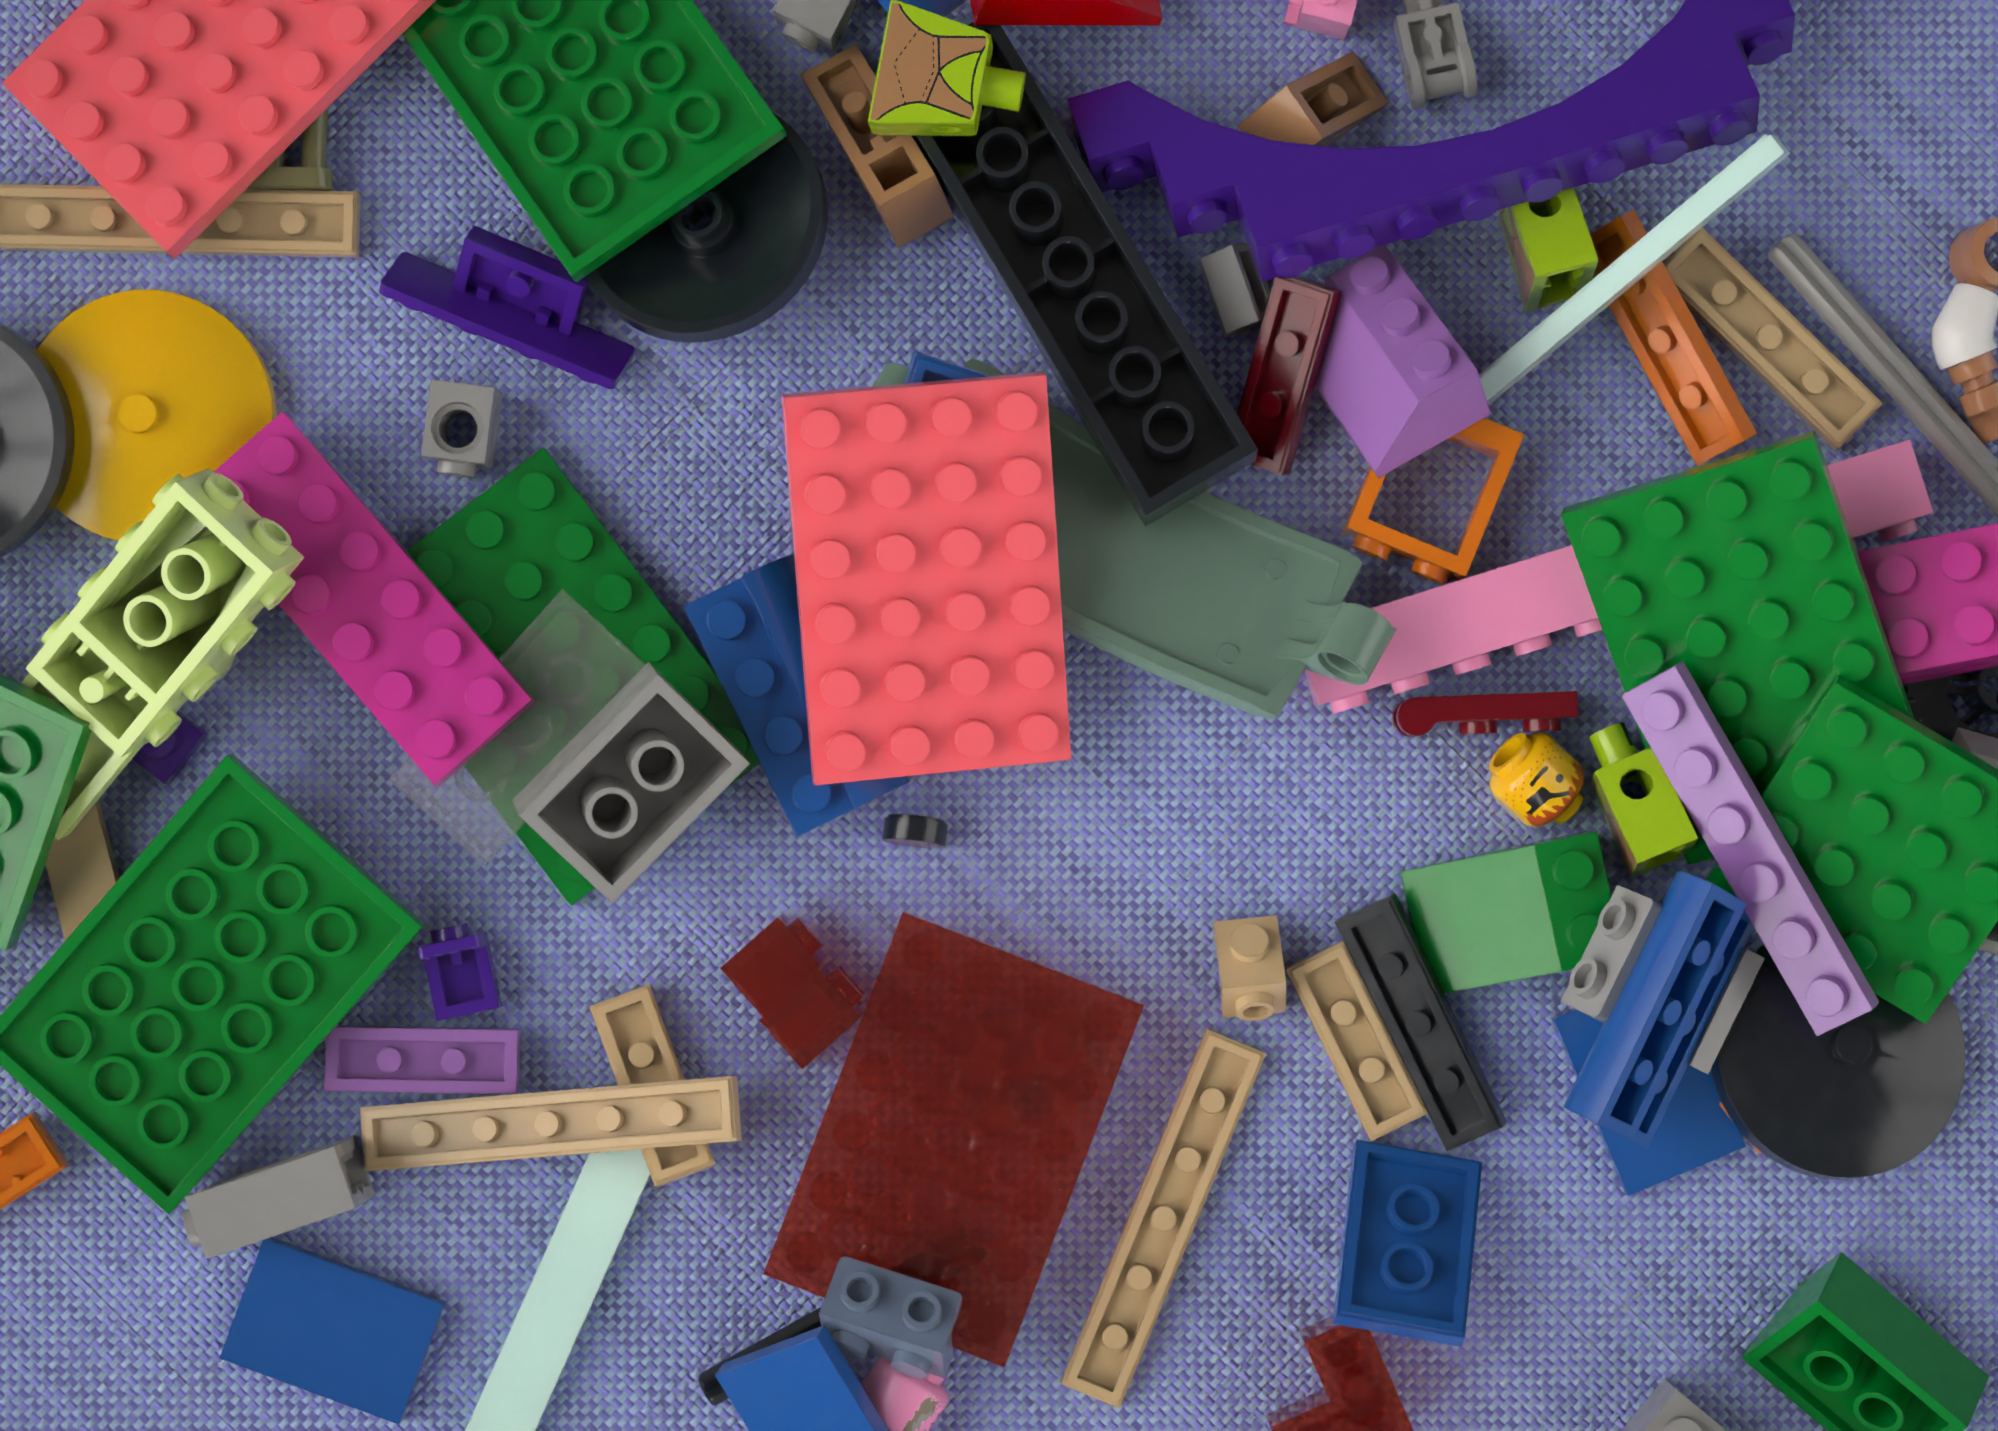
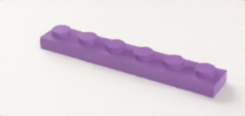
M1682 661L1621 695L1738 899L1747 903L1744 909L1816 1036L1873 1010L1879 1003L1876 995L1685 663Z

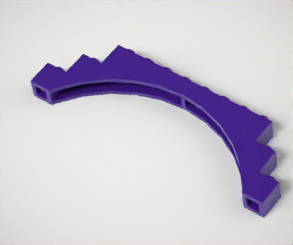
M1686 0L1674 18L1621 66L1564 101L1492 130L1417 146L1340 149L1268 140L1202 120L1138 87L1129 80L1068 98L1067 101L1074 136L1083 162L1102 193L1109 190H1126L1134 187L1140 181L1156 177L1177 238L1192 233H1210L1221 228L1225 223L1239 220L1260 280L1263 282L1279 276L1283 278L1294 277L1304 273L1312 266L1335 259L1357 258L1368 253L1372 248L1401 239H1420L1429 235L1435 229L1464 220H1483L1493 215L1497 210L1527 201L1542 202L1554 197L1560 191L1586 183H1605L1615 179L1623 172L1652 163L1659 165L1668 164L1679 159L1685 153L1715 144L1726 146L1740 141L1746 135L1757 132L1760 94L1747 66L1751 64L1757 66L1773 62L1781 55L1792 52L1795 13L1789 0Z

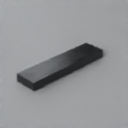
M1392 893L1337 919L1335 924L1446 1151L1504 1127L1507 1120L1396 893Z

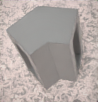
M1247 242L1230 245L1200 258L1199 266L1224 338L1261 326L1270 297V290L1267 281L1261 282Z

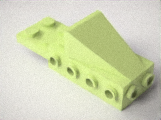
M209 468L186 478L181 474H177L158 491L152 501L156 507L144 521L136 523L121 537L115 546V550L119 553L107 568H101L84 583L78 592L81 600L70 614H64L48 628L41 638V642L45 645L25 668L29 674L21 684L64 704L75 716L90 723L88 728L91 730V734L55 834V838L58 841L75 829L143 745L149 742L154 747H158L170 737L182 722V719L176 712L185 701L189 699L191 702H195L216 681L222 679L231 669L236 653L250 641L258 629L252 623V620L263 607L271 610L278 605L296 584V581L290 577V574L304 559V556L291 545L292 541L289 534L276 522L262 518L242 500L243 493L232 480L222 474L212 472Z

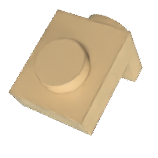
M1277 915L1214 921V940L1221 987L1222 1016L1224 1018L1238 1017L1246 1021H1258L1266 1019L1272 1014L1284 1012L1286 1010V976Z

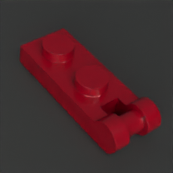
M1577 691L1416 697L1398 703L1392 711L1391 719L1396 731L1403 736L1409 737L1426 734L1433 728L1435 723L1454 722L1459 723V735L1498 733L1497 721L1522 720L1523 732L1561 731V718L1578 717Z

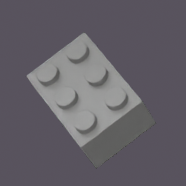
M648 662L533 778L512 802L518 815L601 894L613 903L750 763L723 733Z

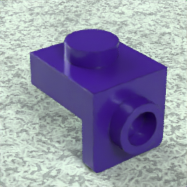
M468 923L430 931L432 944L416 947L418 959H424L437 1021L503 1007L487 932L470 935Z

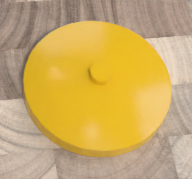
M150 289L130 290L101 297L87 303L62 320L47 335L38 348L53 367L68 397L74 425L72 468L64 493L56 508L81 527L109 539L119 541L132 526L139 521H144L156 507L152 502L155 495L175 475L181 474L186 478L208 468L214 472L277 417L275 393L270 375L255 346L233 322L221 313L185 295Z

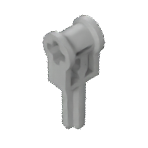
M1403 0L1406 14L1396 15L1393 28L1401 58L1405 86L1412 108H1423L1426 100L1463 93L1466 98L1477 96L1476 70L1467 41L1459 2L1443 5L1442 0Z

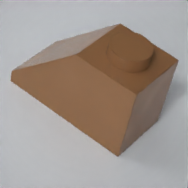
M1352 51L1287 84L1242 121L1238 127L1242 132L1268 140L1327 147L1389 103Z

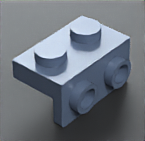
M844 1256L840 1258L821 1306L819 1317L821 1326L825 1325L843 1355L864 1359L868 1353L891 1361L890 1365L895 1370L910 1377L924 1379L927 1378L929 1373L945 1378L953 1358L951 1333L962 1305V1296L959 1292Z

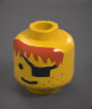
M1525 733L1513 735L1498 748L1489 763L1488 769L1492 773L1489 785L1494 797L1527 826L1541 827L1552 821L1556 824H1561L1572 817L1582 804L1583 796L1579 792L1584 784V769L1568 751L1547 733H1532L1528 736Z

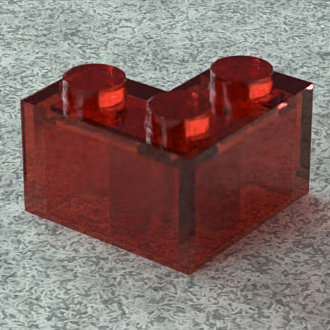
M780 915L720 969L763 1016L759 1020L800 1068L803 1069L862 1017L865 1009L858 1001L866 993L841 965L832 972L816 954L823 944L799 917L789 924Z
M1333 1316L1298 1331L1323 1390L1266 1414L1265 1416L1272 1431H1414L1370 1330L1332 1324Z

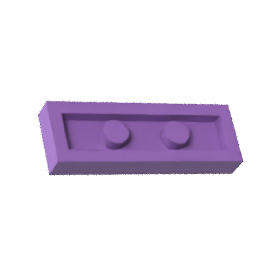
M336 1026L325 1039L324 1091L518 1094L520 1091L521 1029Z

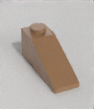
M856 44L801 74L818 108L898 248L954 218L935 173L912 135L872 134L868 124V117L876 76Z

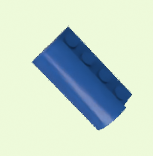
M794 554L754 569L742 575L740 579L684 605V610L796 837L910 782L908 776L814 785L811 771Z
M1682 871L1676 872L1661 903L1662 910L1608 1020L1603 1023L1563 1108L1647 1149L1688 1067V1062L1735 963L1754 930V926L1744 910L1747 903L1709 881Z

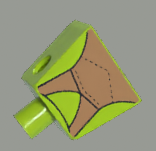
M890 0L868 124L872 134L976 135L982 105L1019 112L1026 73L990 66L993 43L991 35L985 31L902 1Z
M1574 187L1560 191L1554 197L1542 202L1527 201L1499 210L1501 227L1525 312L1565 302L1592 280L1599 260Z
M1624 722L1611 725L1592 734L1589 739L1602 768L1594 772L1591 786L1630 878L1684 857L1685 853L1692 850L1698 837L1675 788L1652 748L1637 752ZM1629 782L1637 783L1643 787L1646 797L1631 799L1624 794L1621 786Z

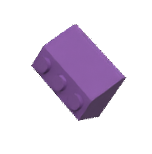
M1386 245L1378 246L1328 275L1323 285L1341 290L1342 293L1315 388L1378 478L1491 414L1476 367Z

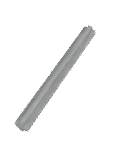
M1796 233L1786 235L1769 251L1768 257L1770 261L1998 517V460L1802 238Z

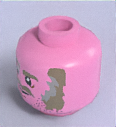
M879 1357L861 1385L889 1431H931L949 1402L948 1393L942 1385L946 1377L942 1378L929 1373L927 1378L924 1379L910 1377L895 1370L890 1365L891 1361Z

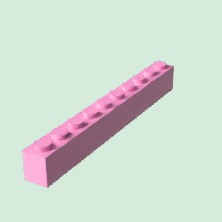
M1910 439L1827 465L1856 550L1854 537L1877 531L1881 542L1918 531L1915 518L1934 513ZM1570 545L1372 607L1371 609L1386 618L1392 627L1397 628L1371 677L1364 685L1346 683L1306 669L1304 674L1314 705L1318 706L1330 702L1333 714L1370 703L1366 690L1391 683L1393 693L1396 695L1431 684L1427 671L1451 664L1456 676L1491 665L1488 654L1490 651L1512 645L1517 657L1552 646L1549 635L1551 632L1573 626L1578 638L1600 631L1602 627L1573 547Z

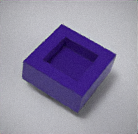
M177 711L176 714L182 719V722L170 737L158 747H154L148 742L132 758L163 784H170L209 735L180 711Z

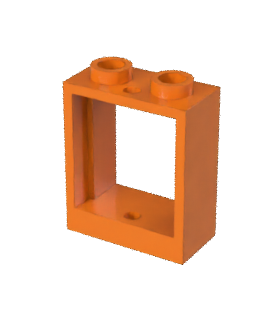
M1483 418L1448 438V440L1494 458L1455 554L1368 519L1386 476L1385 474L1378 478L1370 466L1364 476L1342 533L1355 537L1351 546L1353 549L1373 558L1387 561L1391 552L1413 561L1410 572L1434 583L1446 585L1449 577L1456 580L1466 577L1524 434Z

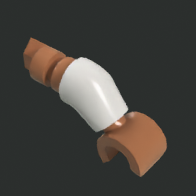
M1998 218L1988 219L1969 226L1960 232L1951 244L1949 263L1951 272L1958 283L1953 287L1932 326V348L1939 370L1947 368L1953 385L1961 383L1965 393L1958 396L1966 417L1970 420L1975 435L1983 444L1998 439V380L1995 381L1992 370L1998 368L1991 351L1998 347L1994 339V329L1998 316V296L1995 294L1996 290H1998V271H1995L1988 264L1984 254L1985 243L1989 236L1998 233Z

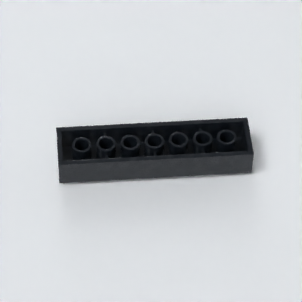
M972 22L968 26L985 31L992 37L991 67L1026 73L1019 112L982 105L976 135H912L935 173L943 192L1146 527L1256 462L1258 448L1001 25H974V22Z

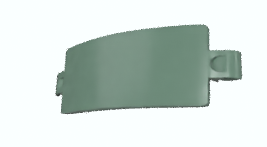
M971 359L964 365V367L991 376L1005 375L996 368L976 359ZM886 363L873 386L903 384L908 367L896 363ZM1048 403L1064 631L1161 678L1266 719H1275L1280 715L1305 669L1354 685H1364L1368 682L1397 628H1393L1386 618L1373 609L1361 604L1343 601L1361 569L1362 564L1358 557L1336 545L1252 513L1206 491L1145 527L1086 427Z

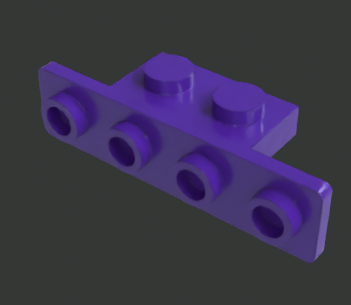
M475 225L464 239L456 272L408 252H402L380 283L379 293L395 300L409 309L424 312L453 324L469 334L482 336L518 351L527 358L540 360L576 375L585 382L597 384L607 389H614L632 361L635 351L634 346L578 323L589 287V281L586 276L576 283L560 260Z

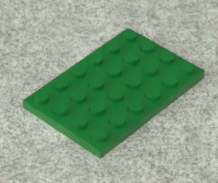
M436 0L403 33L407 42L576 283L787 136L780 122L692 0Z
M1815 431L1564 507L1561 517L1625 693L1683 661L1759 794L1762 793L1838 675L1914 719ZM1638 726L1645 748H1651ZM1681 801L1698 837L1692 850L1684 854L1687 864L1714 858Z
M544 447L406 551L536 701L464 766L570 906L580 901L593 891L595 887L518 815L512 800L648 662L723 733L750 763L728 787L760 764L715 671Z
M232 753L226 755L0 1015V1066L165 1212L171 1214L426 924Z

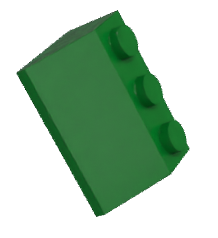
M1842 1252L1799 1285L1748 1346L1742 1356L1746 1363L1827 1431H1963L1968 1427L1989 1379V1376Z

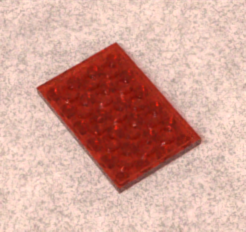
M903 911L763 1274L825 1298L837 1264L841 1257L846 1256L959 1292L962 1296V1305L951 1333L952 1347L1005 1368L1142 1013L1144 1003Z

